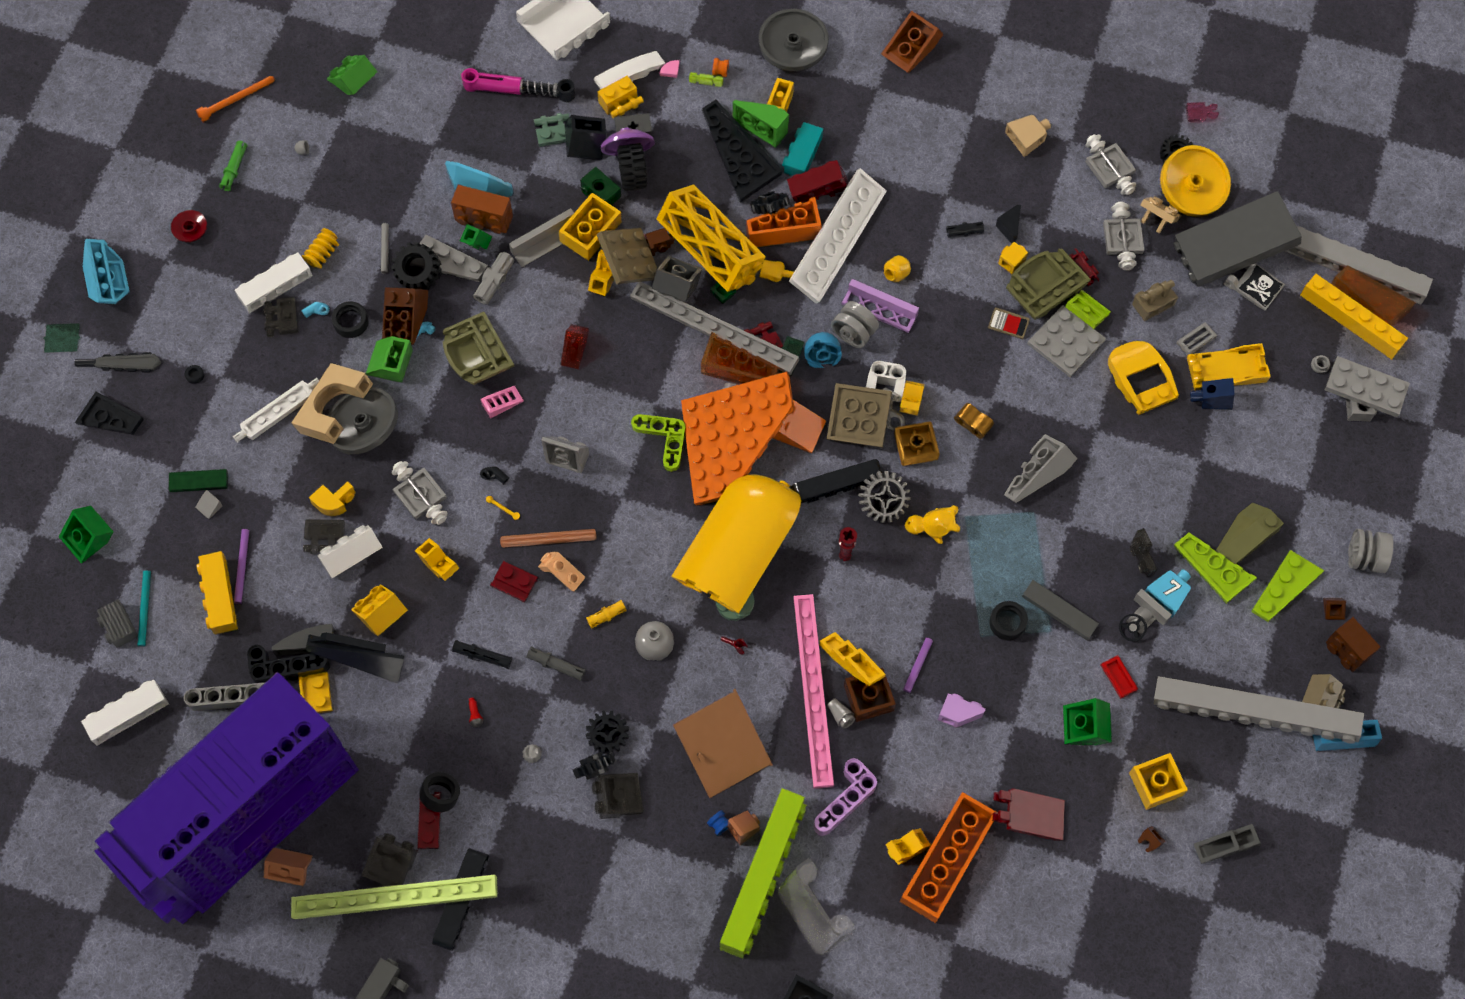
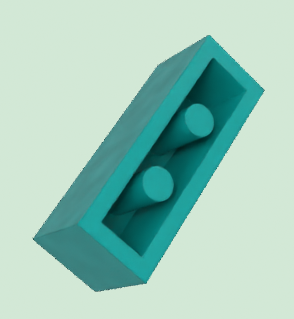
M803 122L801 128H797L796 140L791 142L788 151L790 153L788 156H785L782 163L785 174L793 176L809 170L823 138V128Z

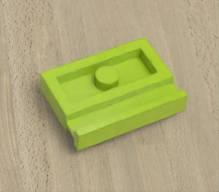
M1083 290L1069 300L1065 306L1093 329L1104 321L1111 312Z

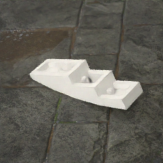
M657 51L650 52L608 69L596 76L594 81L600 89L627 75L633 82V80L644 78L650 71L661 69L665 62Z

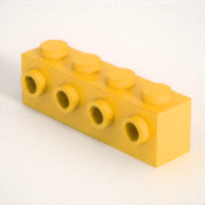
M222 551L198 556L199 564H197V571L202 576V581L199 584L201 592L205 594V599L202 602L204 610L208 612V617L205 618L207 628L211 629L214 634L237 630L238 625L225 555Z

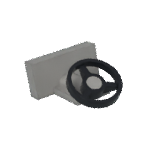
M1141 589L1134 598V601L1140 607L1134 614H1128L1121 619L1119 631L1126 640L1138 641L1145 636L1147 628L1155 620L1164 626L1172 614ZM1129 616H1131V617L1126 621L1127 624H1124V623H1123L1124 619L1127 618V617H1129ZM1122 627H1126L1130 633H1134L1135 639L1125 636Z

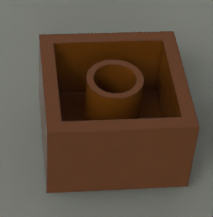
M1354 617L1339 627L1325 642L1328 650L1341 659L1342 666L1348 670L1350 669L1352 672L1368 661L1381 648Z
M886 675L870 686L854 676L845 678L844 688L856 722L894 711L896 704Z

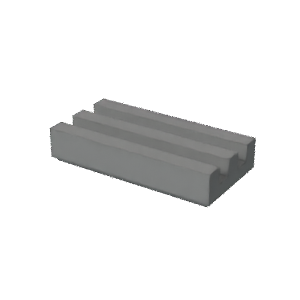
M1204 322L1179 339L1176 344L1186 352V355L1193 354L1215 339L1217 334ZM1204 328L1207 330L1188 344H1184L1185 341ZM1210 334V336L1207 337L1205 340H1203L1193 348L1189 349L1190 346H1192L1193 344H1195L1196 342Z

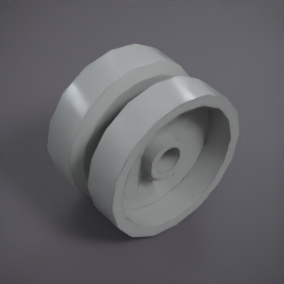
M848 301L841 309V313L837 314L831 321V327L840 339L855 348H862L869 341V337L879 328V322L874 314L865 306L854 301Z

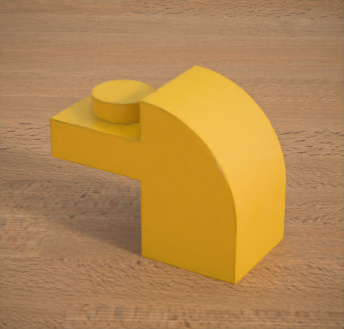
M600 250L596 269L590 276L588 291L606 296L614 277L603 250Z
M906 380L899 412L918 416L925 384Z
M349 482L345 483L334 494L322 485L309 499L312 505L324 515L338 516L347 511L344 503L351 502L356 492Z
M430 538L415 550L423 563L438 578L440 577L444 581L459 569L458 565L447 557L440 546Z
M920 828L910 831L900 839L891 840L886 844V847L888 848L889 856L900 865L931 847V844Z

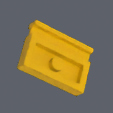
M328 672L312 674L306 677L300 676V695L318 713L331 712L332 702Z

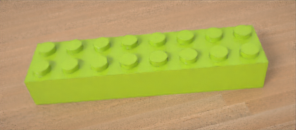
M781 789L721 938L720 950L742 959L745 954H750L754 940L751 939L752 935L757 936L761 926L760 915L765 916L769 905L767 897L773 896L777 882L775 877L780 878L784 867L783 857L787 859L791 850L792 842H790V839L795 840L799 829V823L797 822L798 820L802 821L807 806L804 804L805 797L786 789Z

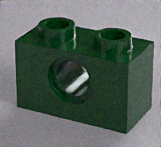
M596 166L580 179L581 191L585 196L594 193L610 205H613L622 197L621 188Z

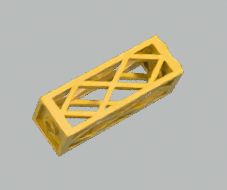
M694 184L669 192L656 220L727 292L752 284L756 278V273L762 268V263L766 256ZM695 207L709 210L712 220L698 214ZM719 219H720L727 227L721 225L720 222H719ZM679 224L692 230L695 237L681 234ZM726 238L740 241L743 252L728 245ZM694 248L700 250L702 256ZM710 256L724 262L726 269L713 266Z

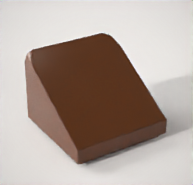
M1323 598L1325 619L1345 620L1346 600L1343 598Z

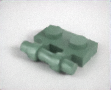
M557 113L556 116L550 117L545 115L534 119L535 126L542 125V128L536 129L539 147L566 142L565 124H563V121H568L569 113ZM557 122H558V125H557V126L548 127V125H547V124L557 123Z

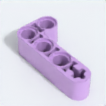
M849 759L845 763L844 775L852 784L815 818L814 830L818 835H828L875 791L877 785L876 777L858 759ZM855 766L858 772L855 774L850 773L848 768ZM870 781L873 786L865 788L862 782ZM855 794L858 800L852 802L848 800L847 796ZM836 807L841 808L843 814L835 815L832 810ZM828 816H829V817H830V820L827 822V826H826V827L823 826V827L820 828V827H819L820 822H821V823H825V822L828 820Z

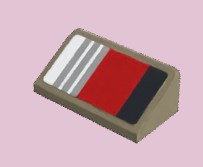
M994 308L988 329L1023 339L1030 318Z

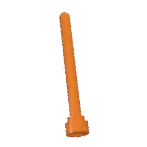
M269 76L208 108L200 107L196 109V113L199 118L201 117V121L205 122L209 120L212 113L273 83L275 79L273 76Z

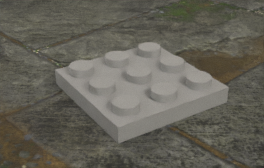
M1062 305L1031 337L1027 344L1071 377L1104 343L1106 338Z

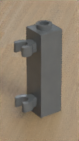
M380 958L356 999H385L392 986L405 993L409 985L398 978L401 970L398 968L399 964L390 958L387 960Z

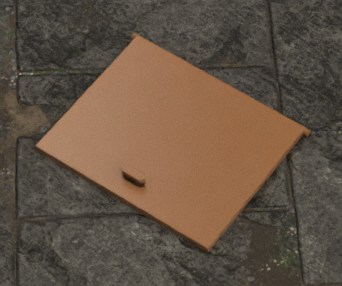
M733 689L732 693L673 724L709 798L761 769L773 765L736 689Z

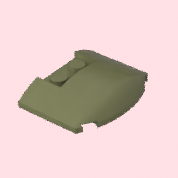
M1058 249V252L1052 253L1044 251L1031 257L1016 269L1011 276L1009 284H1007L1006 289L1034 320L1047 315L1051 309L1073 294H1077L1091 281L1063 249Z
M484 311L443 330V335H445L443 348L446 358L452 369L462 379L470 382V384L475 385L514 367V363Z

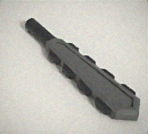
M144 352L141 355L129 353L125 356L123 354H116L115 356L106 354L96 359H75L74 363L76 367L95 366L103 371L114 369L115 371L122 372L125 369L128 372L141 370V372L149 373L154 371L162 362L155 354Z

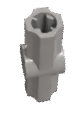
M500 252L491 268L488 267L485 270L482 282L473 295L474 299L478 302L488 304L496 290L501 288L500 285L502 282H505L506 274L514 263V258L510 254Z

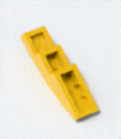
M836 632L820 640V646L832 659L868 686L885 677L886 674L861 648L857 650L849 640L844 641Z

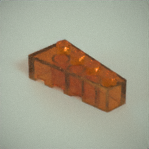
M1348 265L1335 276L1331 283L1392 327L1402 320L1415 305L1414 301Z
M711 332L701 361V374L743 384L778 374V366L759 356L748 353V350L744 348L740 349L729 340H723L717 334Z

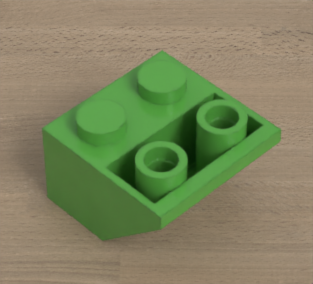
M349 55L342 60L343 64L339 68L336 67L330 72L327 80L347 95H354L378 71L365 55Z
M393 336L378 340L366 375L402 383L413 352L410 340Z

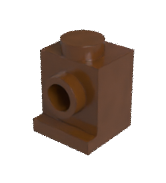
M665 228L645 234L652 256H655V252L663 253L667 251L668 248H671V244H674L673 236L670 233L668 234Z

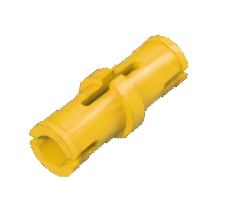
M619 600L611 606L601 608L600 611L586 617L592 629L601 623L611 621V618L627 610L622 600Z

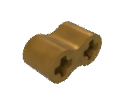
M966 403L954 417L958 424L969 430L979 439H982L994 425L993 420L989 416L978 411L970 403Z

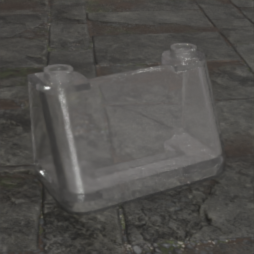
M809 857L801 862L779 885L778 897L812 951L819 956H824L852 939L856 927L845 915H838L830 920L809 886V883L817 876V868Z

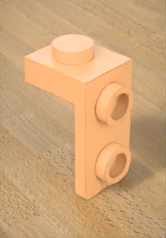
M559 552L546 553L540 560L541 564L538 567L544 572H551L571 591H575L585 579V576Z

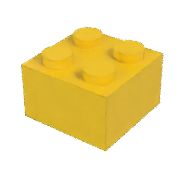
M1171 753L1136 765L1129 772L1146 810L1182 797L1188 791Z

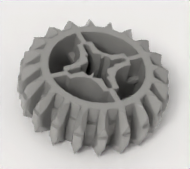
M878 471L876 473L877 478L873 474L870 475L871 482L867 479L864 480L867 487L860 486V489L865 490V492L858 494L859 497H864V500H860L859 504H866L862 511L869 510L866 515L867 517H871L874 514V521H877L880 517L881 523H884L886 518L888 522H892V515L895 519H899L897 512L904 514L905 511L901 508L909 507L904 502L905 500H910V497L905 496L910 490L903 489L907 483L903 482L900 484L902 477L899 476L895 479L896 473L892 472L889 477L888 471H884L883 476ZM883 481L880 490L876 493H871L872 488L877 483ZM889 482L895 485L898 495L891 493L890 486H888ZM886 492L888 496H892L893 498H888L884 500L880 497H876V495L881 496L884 495V493ZM870 499H876L879 502L880 512L872 506ZM898 501L891 511L886 512L890 502Z

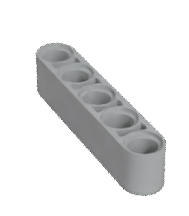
M264 683L189 689L184 694V702L193 711L237 708ZM234 694H239L236 700H231ZM219 695L217 701L211 702L214 696ZM199 697L196 703H191L193 698Z

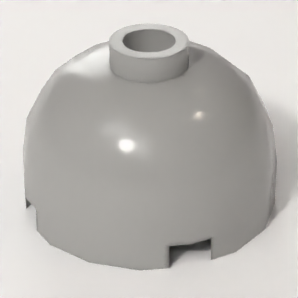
M647 622L637 631L635 637L636 650L646 660H662L673 650V633L662 622Z

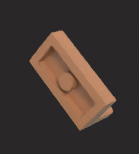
M272 848L264 861L263 878L304 886L307 867L312 860V856Z

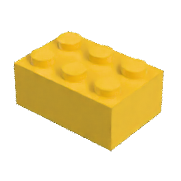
M591 193L559 230L560 242L589 261L601 247L597 234L600 231L615 230L621 224V211L594 193Z

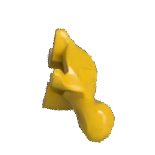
M953 505L948 508H936L926 513L924 517L918 515L910 516L905 523V529L914 535L925 531L937 543L942 544V536H945L950 531L958 533L960 531V526L955 521L958 507Z

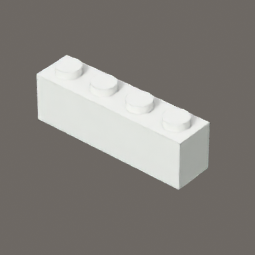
M297 252L294 255L288 256L279 264L273 265L264 273L256 275L254 279L241 284L235 289V292L250 314L310 278L312 273L306 262Z
M155 680L146 681L140 685V688L125 693L119 700L107 703L100 711L88 714L86 719L81 722L91 741L95 745H99L169 705Z

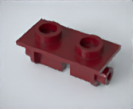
M1075 248L1077 253L1075 255L1070 254L1069 256L1091 279L1087 284L1090 286L1094 283L1093 280L1095 278L1099 281L1097 277L1099 272L1094 265H1088L1086 261L1089 259L1083 251L1079 253Z

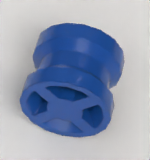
M721 810L712 816L707 824L709 827L714 828L717 836H720L728 829L729 819L725 817V813Z

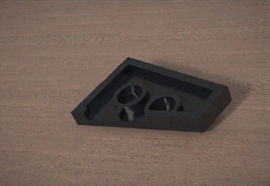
M95 391L75 423L134 435L144 419Z

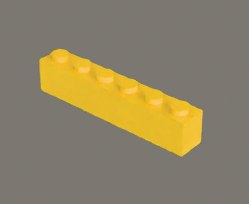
M1318 274L1312 277L1300 294V296L1391 360L1408 340V337Z

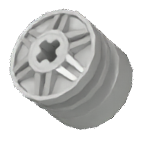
M1355 529L1348 549L1349 567L1353 569L1359 567L1360 570H1365L1369 564L1370 571L1385 574L1388 571L1393 554L1394 542L1392 534L1376 532L1373 537L1370 530L1364 532L1363 529Z

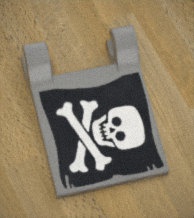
M1256 263L1245 267L1247 271L1239 281L1234 275H1229L1223 284L1237 291L1263 310L1269 307L1285 285Z

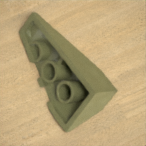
M1251 503L1237 515L1216 552L1221 553L1234 564H1238L1279 532L1284 523L1271 509Z

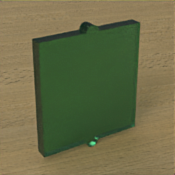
M48 324L46 326V336L43 338L45 340L44 353L77 352L78 339H80V324Z

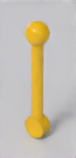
M492 496L486 497L487 503H492L496 505L503 511L510 514L514 520H518L520 518V514L518 512L514 513L511 510L507 509L500 503L493 500Z

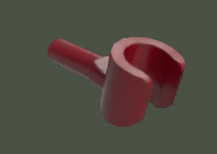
M724 636L720 639L734 646L739 654H744L740 647L748 648L743 639L735 641Z

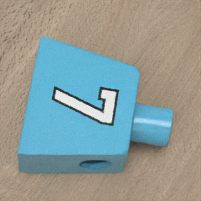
M1169 570L1150 584L1145 592L1171 613L1173 618L1191 589L1190 585L1186 583L1191 578V575L1186 570H1181L1177 575Z

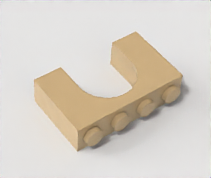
M331 363L295 416L292 425L300 434L334 444L344 428L335 418L322 414L325 405L332 398L341 394H350L364 399L373 385L372 381L364 372Z

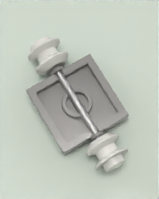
M1091 135L1087 139L1086 147H1091L1090 153L1095 154L1086 158V164L1104 188L1117 183L1116 188L1122 189L1121 195L1133 193L1136 183H1131L1130 181L1132 180L1131 175L1135 174L1136 171L1134 166L1117 143L1103 149L1106 142L1100 141L1101 135Z
M1117 202L1111 208L1114 212L1112 214L1113 219L1104 220L1103 222L1107 255H1118L1117 259L1121 261L1118 263V267L1123 270H1131L1137 264L1133 260L1136 257L1135 254H1143L1144 252L1141 220L1127 219L1131 215L1127 211L1130 208L1129 204Z
M397 462L393 466L392 474L398 475L397 481H404L393 489L399 500L415 520L427 512L426 517L433 518L431 520L432 524L439 525L446 520L447 511H441L442 505L439 503L447 498L446 494L425 468L412 475L413 469L407 468L408 462Z

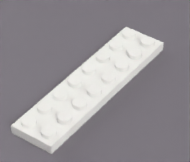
M861 168L855 172L789 280L791 284L816 304L821 301L886 193V190Z

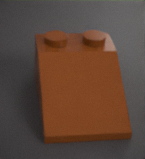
M911 10L881 55L909 73L934 49L944 34L936 26Z

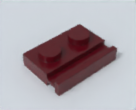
M503 561L494 576L493 582L490 583V587L525 603L538 577Z

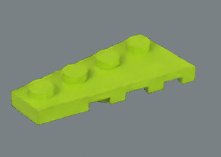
M1187 533L1174 544L1177 551L1226 604L1257 579V577L1249 574L1242 567L1234 564L1191 533Z
M1290 550L1251 612L1269 622L1319 577L1324 570Z

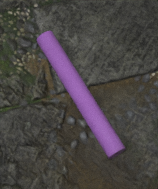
M925 638L903 691L911 692L933 640Z

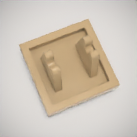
M1156 196L1145 198L1140 205L1146 208L1147 211L1141 223H1146L1152 213L1163 219L1156 232L1160 233L1167 222L1172 224L1180 219L1179 210L1170 205L1169 207L1163 205V201Z

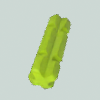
M690 72L689 82H699V84L711 86L715 84L717 87H722L723 77H714V75L701 73L697 75L695 72Z

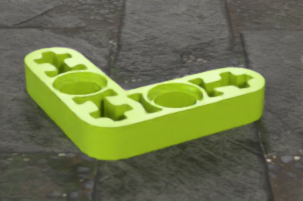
M643 414L635 415L631 420V426L635 432L667 436L663 466L667 471H676L681 462L685 423L675 418ZM639 420H642L643 423L641 427H637L636 424ZM648 421H650V429H648L646 425L648 424ZM660 422L664 427L661 430H655L653 425ZM666 423H669V431H666V429H667V424H666ZM679 425V427L682 429H679L678 432L674 431V428L671 427ZM671 442H678L680 446L678 449L673 450L669 447V444ZM671 454H674L675 463H673V466H669L668 463L671 459Z

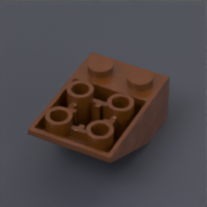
M385 287L382 339L393 336L410 340L411 345H414L427 311L428 290Z

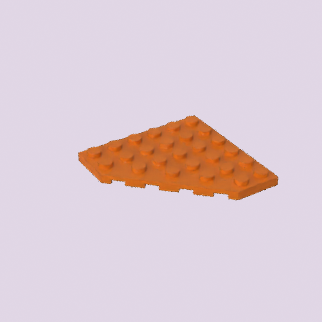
M788 372L681 400L694 504L697 506L718 501L730 483L750 473L754 462L762 456L768 447V442L773 436H776L783 426L782 422L794 410Z

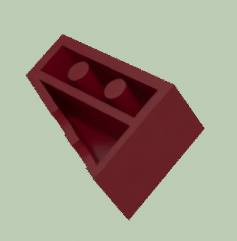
M838 160L829 161L825 165L811 168L807 172L795 174L787 179L795 203H805L813 197L819 200L818 196L828 194L830 197L836 196L835 193L844 191L848 185L846 174Z

